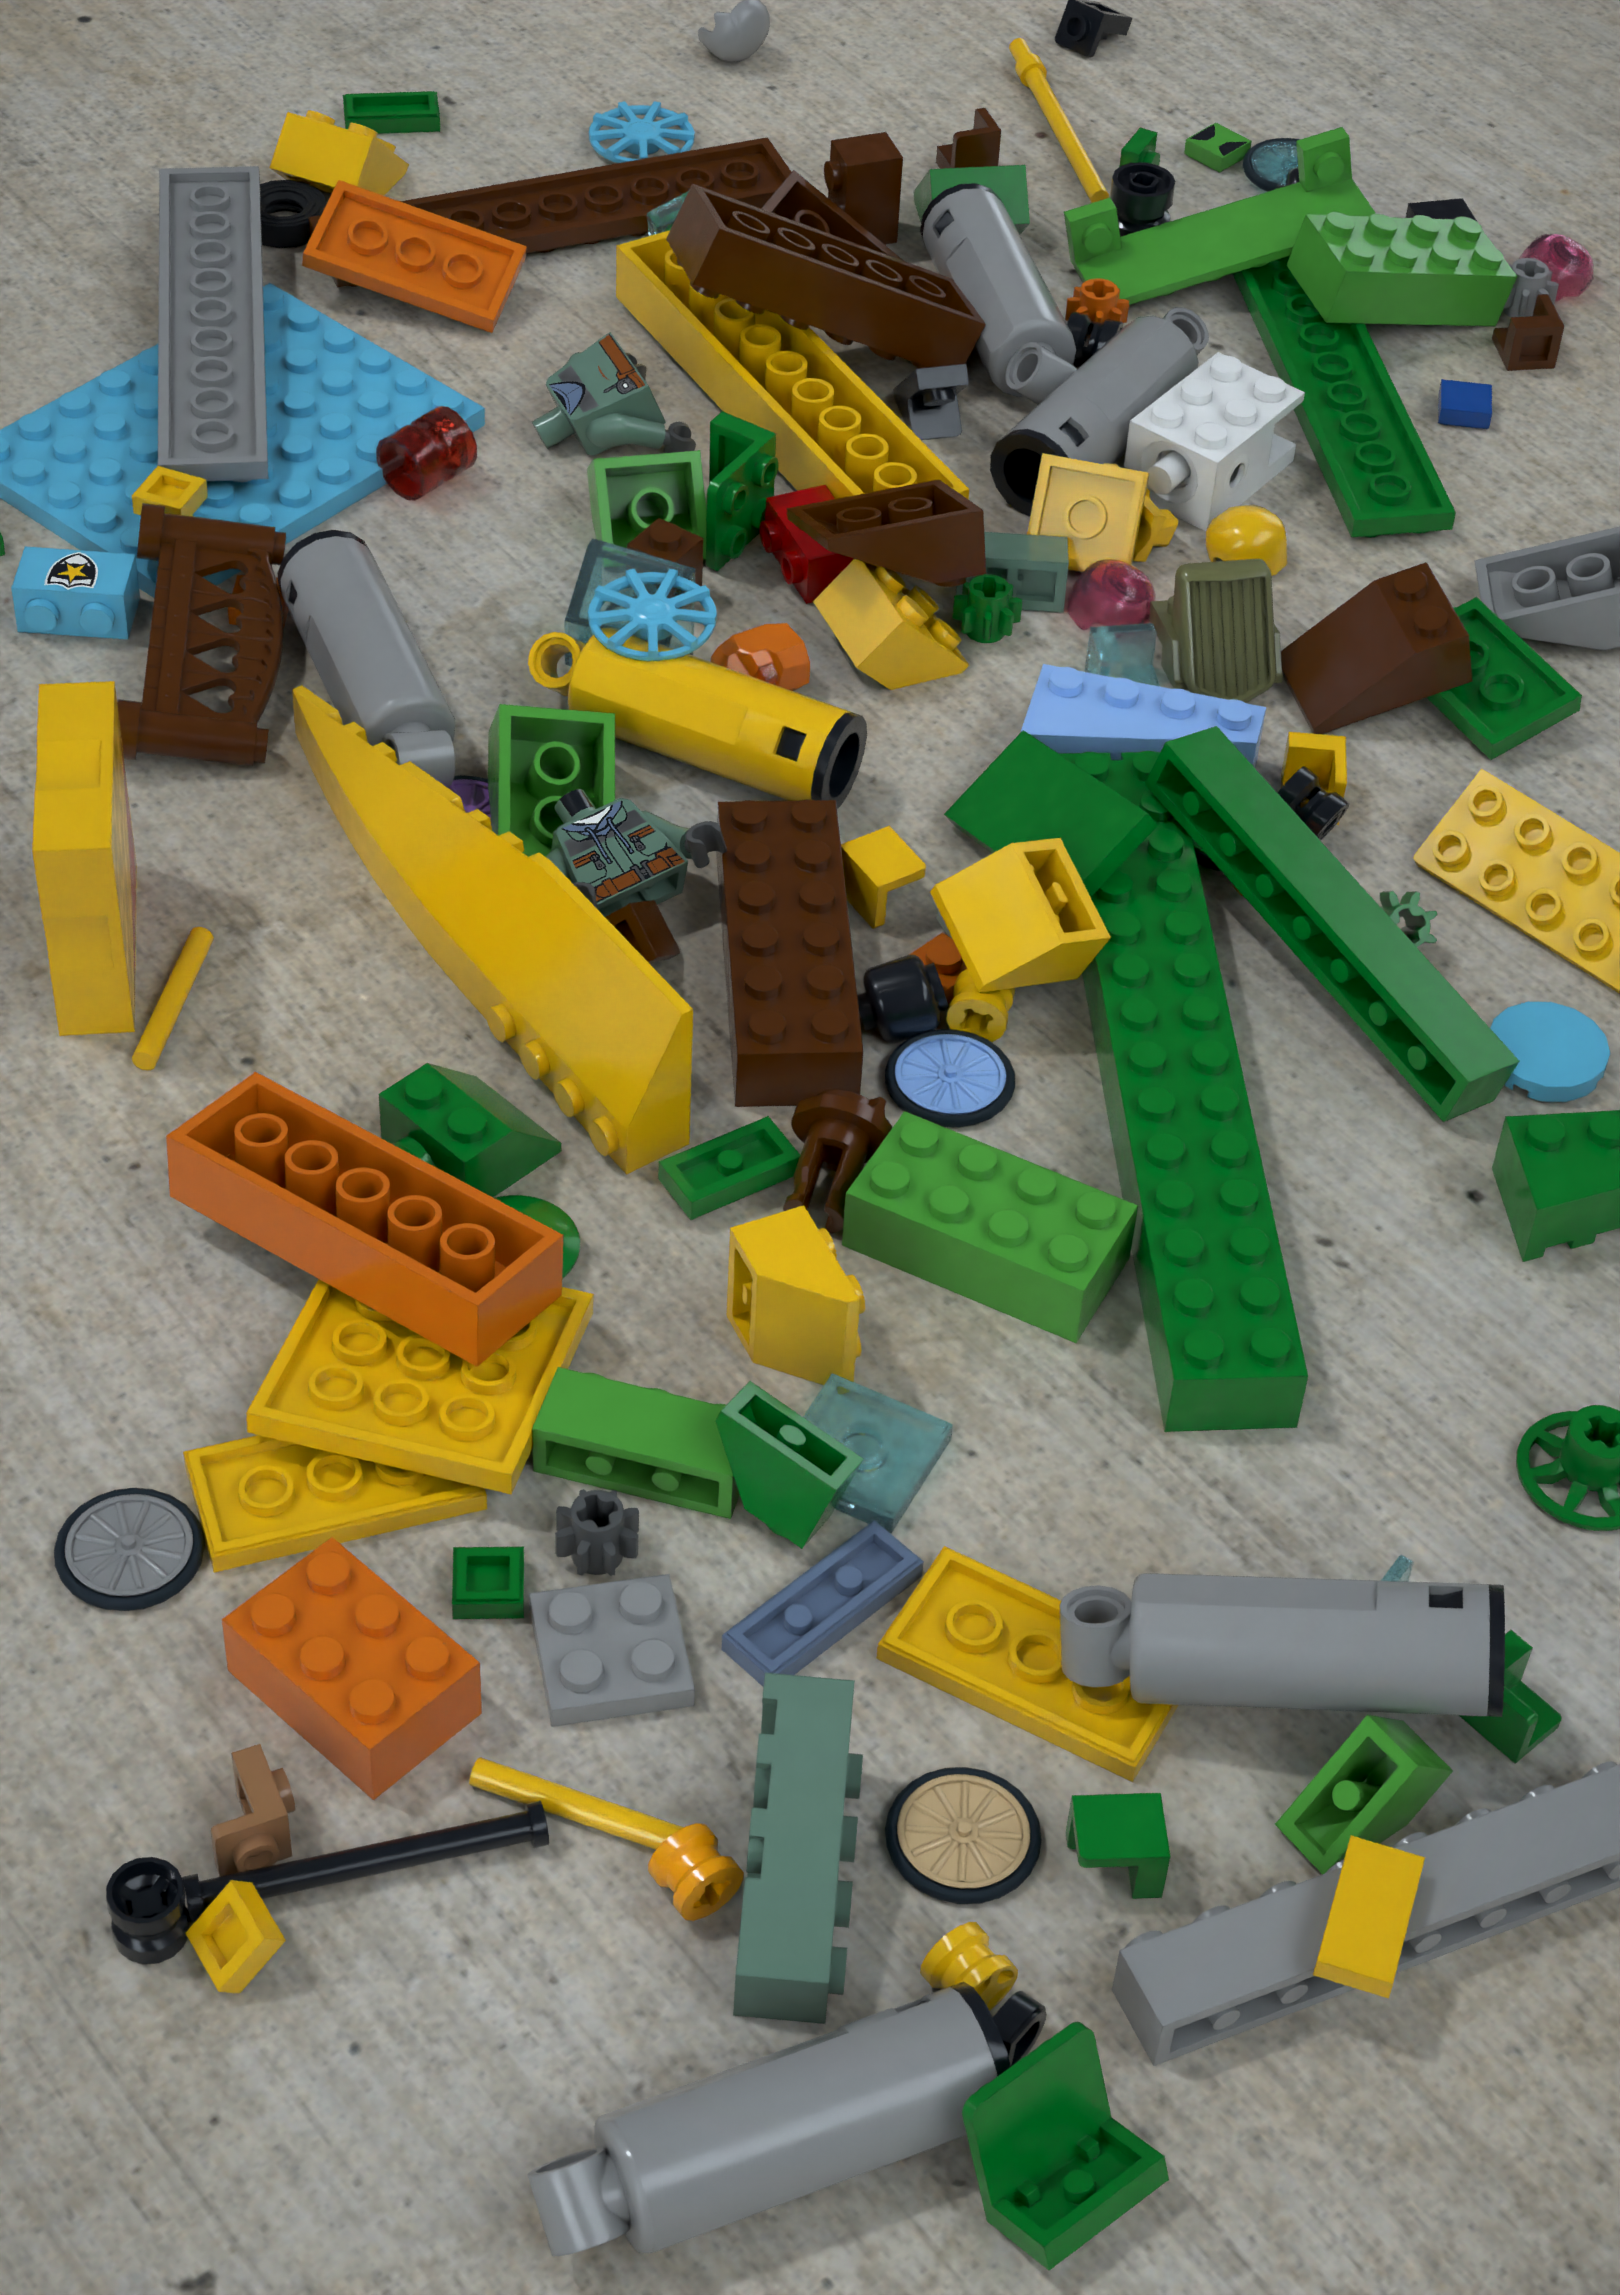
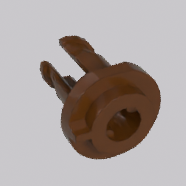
M832 1089L825 1090L817 1096L800 1100L797 1103L791 1125L794 1133L804 1143L793 1176L794 1191L793 1194L787 1196L783 1211L803 1205L808 1211L823 1167L836 1171L824 1208V1212L828 1214L825 1229L829 1233H837L843 1229L846 1192L862 1171L864 1163H868L893 1128L885 1118V1105L887 1102L885 1099L877 1097L869 1100L851 1091Z

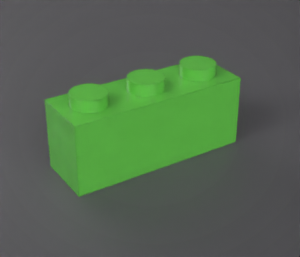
M561 1367L557 1368L532 1428L534 1472L608 1490H615L728 1519L732 1518L740 1495L715 1422L718 1414L726 1404H712L674 1395L658 1388H645L607 1379L595 1373H582Z

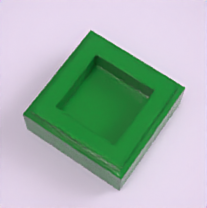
M524 1546L453 1547V1619L524 1618Z

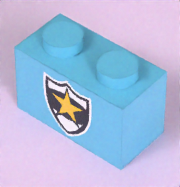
M25 546L11 587L17 631L26 633L128 640L140 601L136 555L127 553Z

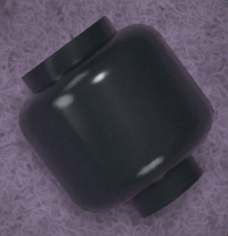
M907 955L866 970L863 976L865 992L857 995L859 1013L865 1030L877 1027L881 1037L891 1044L937 1029L941 1023V1012L948 1010L949 1007L935 964L924 965L923 961L916 955Z

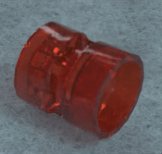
M438 406L412 421L411 425H406L380 440L376 448V459L378 466L383 470V478L391 489L406 500L416 501L442 485L443 481H448L472 467L477 459V444L468 424L456 411L449 407Z

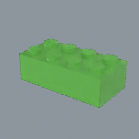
M1330 212L1327 215L1306 214L1286 265L1326 323L1496 326L1517 279L1516 273L1506 262L1503 254L1484 233L1482 226L1477 221L1468 217H1457L1454 220L1432 219L1424 215H1416L1413 218L1389 217L1384 214L1347 216L1339 212Z
M904 1111L846 1192L842 1246L1077 1343L1130 1259L1138 1205Z

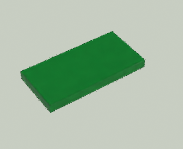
M1024 730L944 813L956 828L991 853L1011 843L1061 838L1090 897L1158 826L1146 811Z

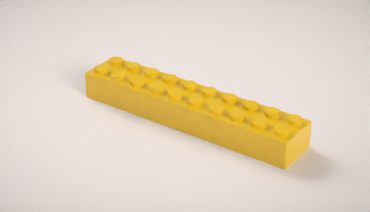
M670 230L616 245V298L723 412L776 433L775 458L779 462L778 470L797 491L826 485L834 498L839 499L941 480L969 500V488L810 327L807 330H801L791 326L780 315L765 310L763 314H755L741 307L735 299L720 294L718 298L714 299L694 290L690 285V279L684 269L677 263V257L666 240Z

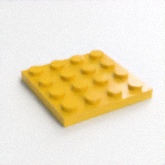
M318 1279L246 1412L247 1433L512 1495L533 1448L532 1428L558 1367L569 1368L593 1315L594 1294L562 1287V1295L476 1367Z

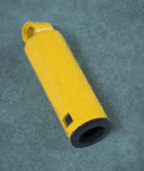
M601 628L608 638L619 631L616 628ZM551 632L544 634L536 640L529 652L528 666L536 682L561 695L568 696L569 710L614 713L615 738L788 801L807 799L836 800L837 809L849 794L859 772L867 739V723L862 715L689 654L676 659L660 661H641L626 658L607 649L594 635L585 644L565 633ZM635 635L628 638L622 645L629 649L648 652V641L642 640ZM658 644V652L674 650ZM571 652L573 661L569 672L562 677H558L556 670L558 661L564 654Z

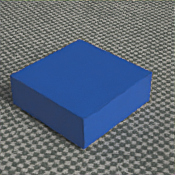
M1441 379L1438 393V423L1489 429L1492 417V385Z

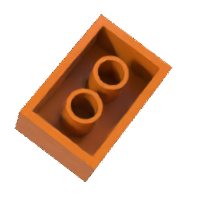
M333 1537L222 1619L228 1671L372 1800H375L482 1714L480 1662Z

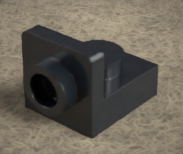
M1068 0L1055 36V42L1083 56L1093 57L1100 38L1107 39L1109 33L1126 36L1133 18L1096 1Z

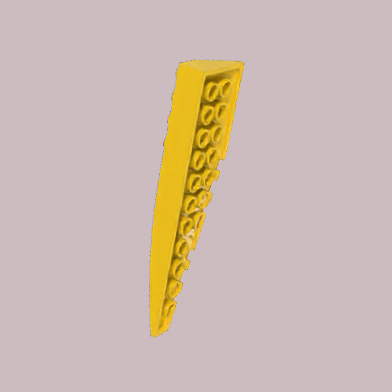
M303 685L293 688L295 733L309 765L349 841L379 888L418 941L487 1020L494 1037L498 1041H506L520 1056L521 1062L530 1077L535 1080L540 1079L554 1094L561 1111L567 1117L574 1116L589 1133L596 1150L603 1156L609 1155L626 1175L689 1145L693 1008L551 860L540 852L528 857L522 853L525 852L523 840L510 831L497 835L492 830L489 816L479 809L466 813L461 797L411 761L402 765L397 764L395 750L384 742L374 746L370 745L364 728L355 722L343 725L339 711Z

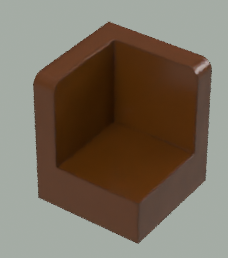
M986 108L975 109L972 130L956 132L953 135V144L937 146L936 164L940 169L998 166L1001 129Z
M1538 294L1533 316L1511 317L1509 327L1495 328L1492 341L1506 370L1555 368L1564 324L1548 294Z
M655 900L629 903L605 917L649 964L668 960L680 954V949Z

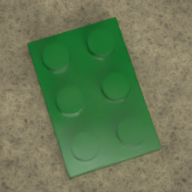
M1478 597L1454 609L1469 634L1472 682L1426 698L1490 760L1580 711L1582 695Z

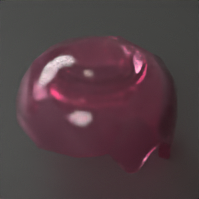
M1543 234L1536 237L1519 258L1537 259L1548 266L1549 271L1553 272L1551 281L1559 283L1555 301H1559L1563 297L1580 296L1590 287L1594 279V263L1590 253L1582 244L1565 235Z
M1104 559L1090 564L1076 580L1068 597L1067 612L1082 630H1087L1091 625L1100 623L1105 625L1110 635L1114 637L1122 631L1139 630L1149 621L1150 601H1156V593L1148 576L1138 568L1120 560Z

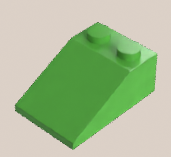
M499 704L488 731V793L492 830L497 835L510 831L523 840L525 852L522 853L528 857L538 852L546 857L552 848L553 832L563 825L554 809L560 798L571 791L582 789L596 809L615 801V714Z

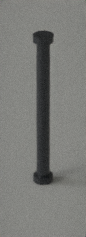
M539 1800L525 1803L524 1812L199 1881L198 1874L182 1877L189 1919L190 1922H195L230 1880L252 1882L260 1897L265 1899L531 1841L533 1848L549 1845V1833L543 1805Z

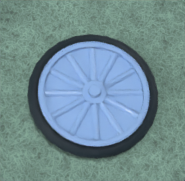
M939 1029L912 1036L894 1050L885 1068V1084L890 1097L903 1111L943 1127H965L989 1120L1005 1108L1011 1100L1015 1089V1072L1008 1057L988 1039L965 1031Z

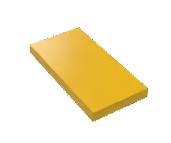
M260 1435L183 1452L186 1473L214 1573L314 1550L331 1537L339 1543H344L487 1509L485 1488Z
M944 1546L878 1643L876 1659L1133 1782L1178 1705L1136 1702L1131 1693L1130 1676L1122 1682L1108 1687L1082 1686L1069 1680L1063 1673L1061 1665V1600Z

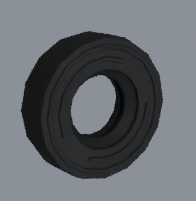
M274 180L260 184L262 245L290 248L308 244L310 239L308 217L322 215L327 204L325 196L318 188L300 181ZM278 211H292L298 213L291 216L281 217L270 215L271 213H275Z

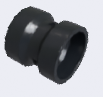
M1073 311L1067 325L1072 332L1076 346L1074 365H1078L1082 361L1086 362L1123 328V323L1107 319L1102 323L1095 322L1090 319L1088 314Z
M1306 766L1299 769L1278 791L1281 798L1320 841L1339 822L1350 804L1337 792L1328 793L1319 785V777Z
M143 1857L124 1863L112 1874L106 1886V1901L108 1912L112 1918L111 1929L114 1943L118 1951L130 1961L140 1964L161 1963L174 1957L184 1947L188 1939L185 1933L189 1929V1915L185 1905L183 1879L176 1867L168 1861L159 1858Z

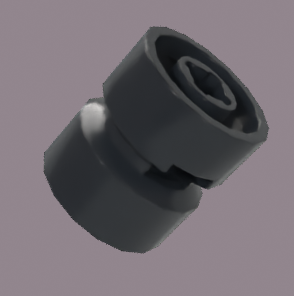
M1138 162L1122 165L1114 171L1110 198L1117 208L1120 237L1170 222L1171 217L1168 209L1173 204L1175 179L1173 174L1167 169L1156 164Z

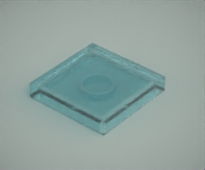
M833 1373L803 1416L864 1459L835 1509L868 1524L875 1520L891 1534L952 1439L953 1424Z

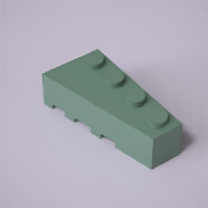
M765 1673L761 1734L759 1733L754 1800L749 1831L746 1869L748 1874L744 1882L735 1974L733 2016L825 2024L828 1994H844L847 1948L834 1947L832 1943L834 1927L849 1928L853 1881L838 1880L839 1861L854 1863L858 1817L843 1816L845 1798L859 1799L863 1754L849 1753L855 1680Z

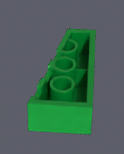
M1620 1110L1505 1116L1492 1171L1522 1262L1543 1257L1545 1248L1566 1242L1571 1249L1592 1244L1597 1234L1620 1228Z

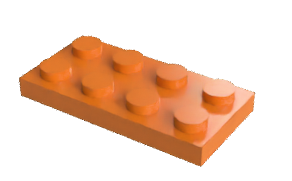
M338 180L303 252L302 266L493 333L525 261L527 246Z

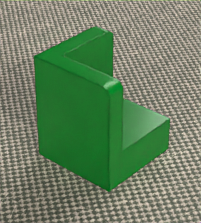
M1510 1630L1505 1634L1502 1717L1459 1716L1516 1764L1559 1727L1562 1717L1560 1713L1521 1681L1533 1647L1513 1630Z
M1161 1793L1072 1795L1065 1833L1067 1847L1076 1849L1079 1865L1084 1868L1128 1867L1132 1899L1162 1898L1171 1856Z

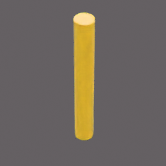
M194 927L188 935L132 1055L133 1064L142 1070L154 1069L214 940L213 934L208 929Z
M482 1757L476 1760L470 1774L469 1784L471 1786L523 1804L540 1800L546 1812L655 1850L673 1833L684 1828Z

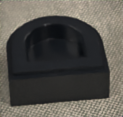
M1023 1991L1013 1994L993 2016L1008 2053L1011 2066L1029 2053L1042 2031L1047 2016L1045 2006Z

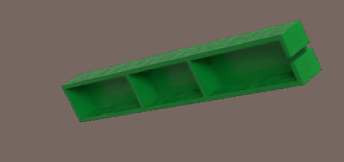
M1122 752L1121 760H1111L1110 753H1059L1146 811L1158 825L1091 896L1111 938L1084 970L1082 976L1122 1198L1138 1205L1132 1254L1164 1432L1297 1428L1308 1381V1372L1192 837L1145 785L1160 752Z

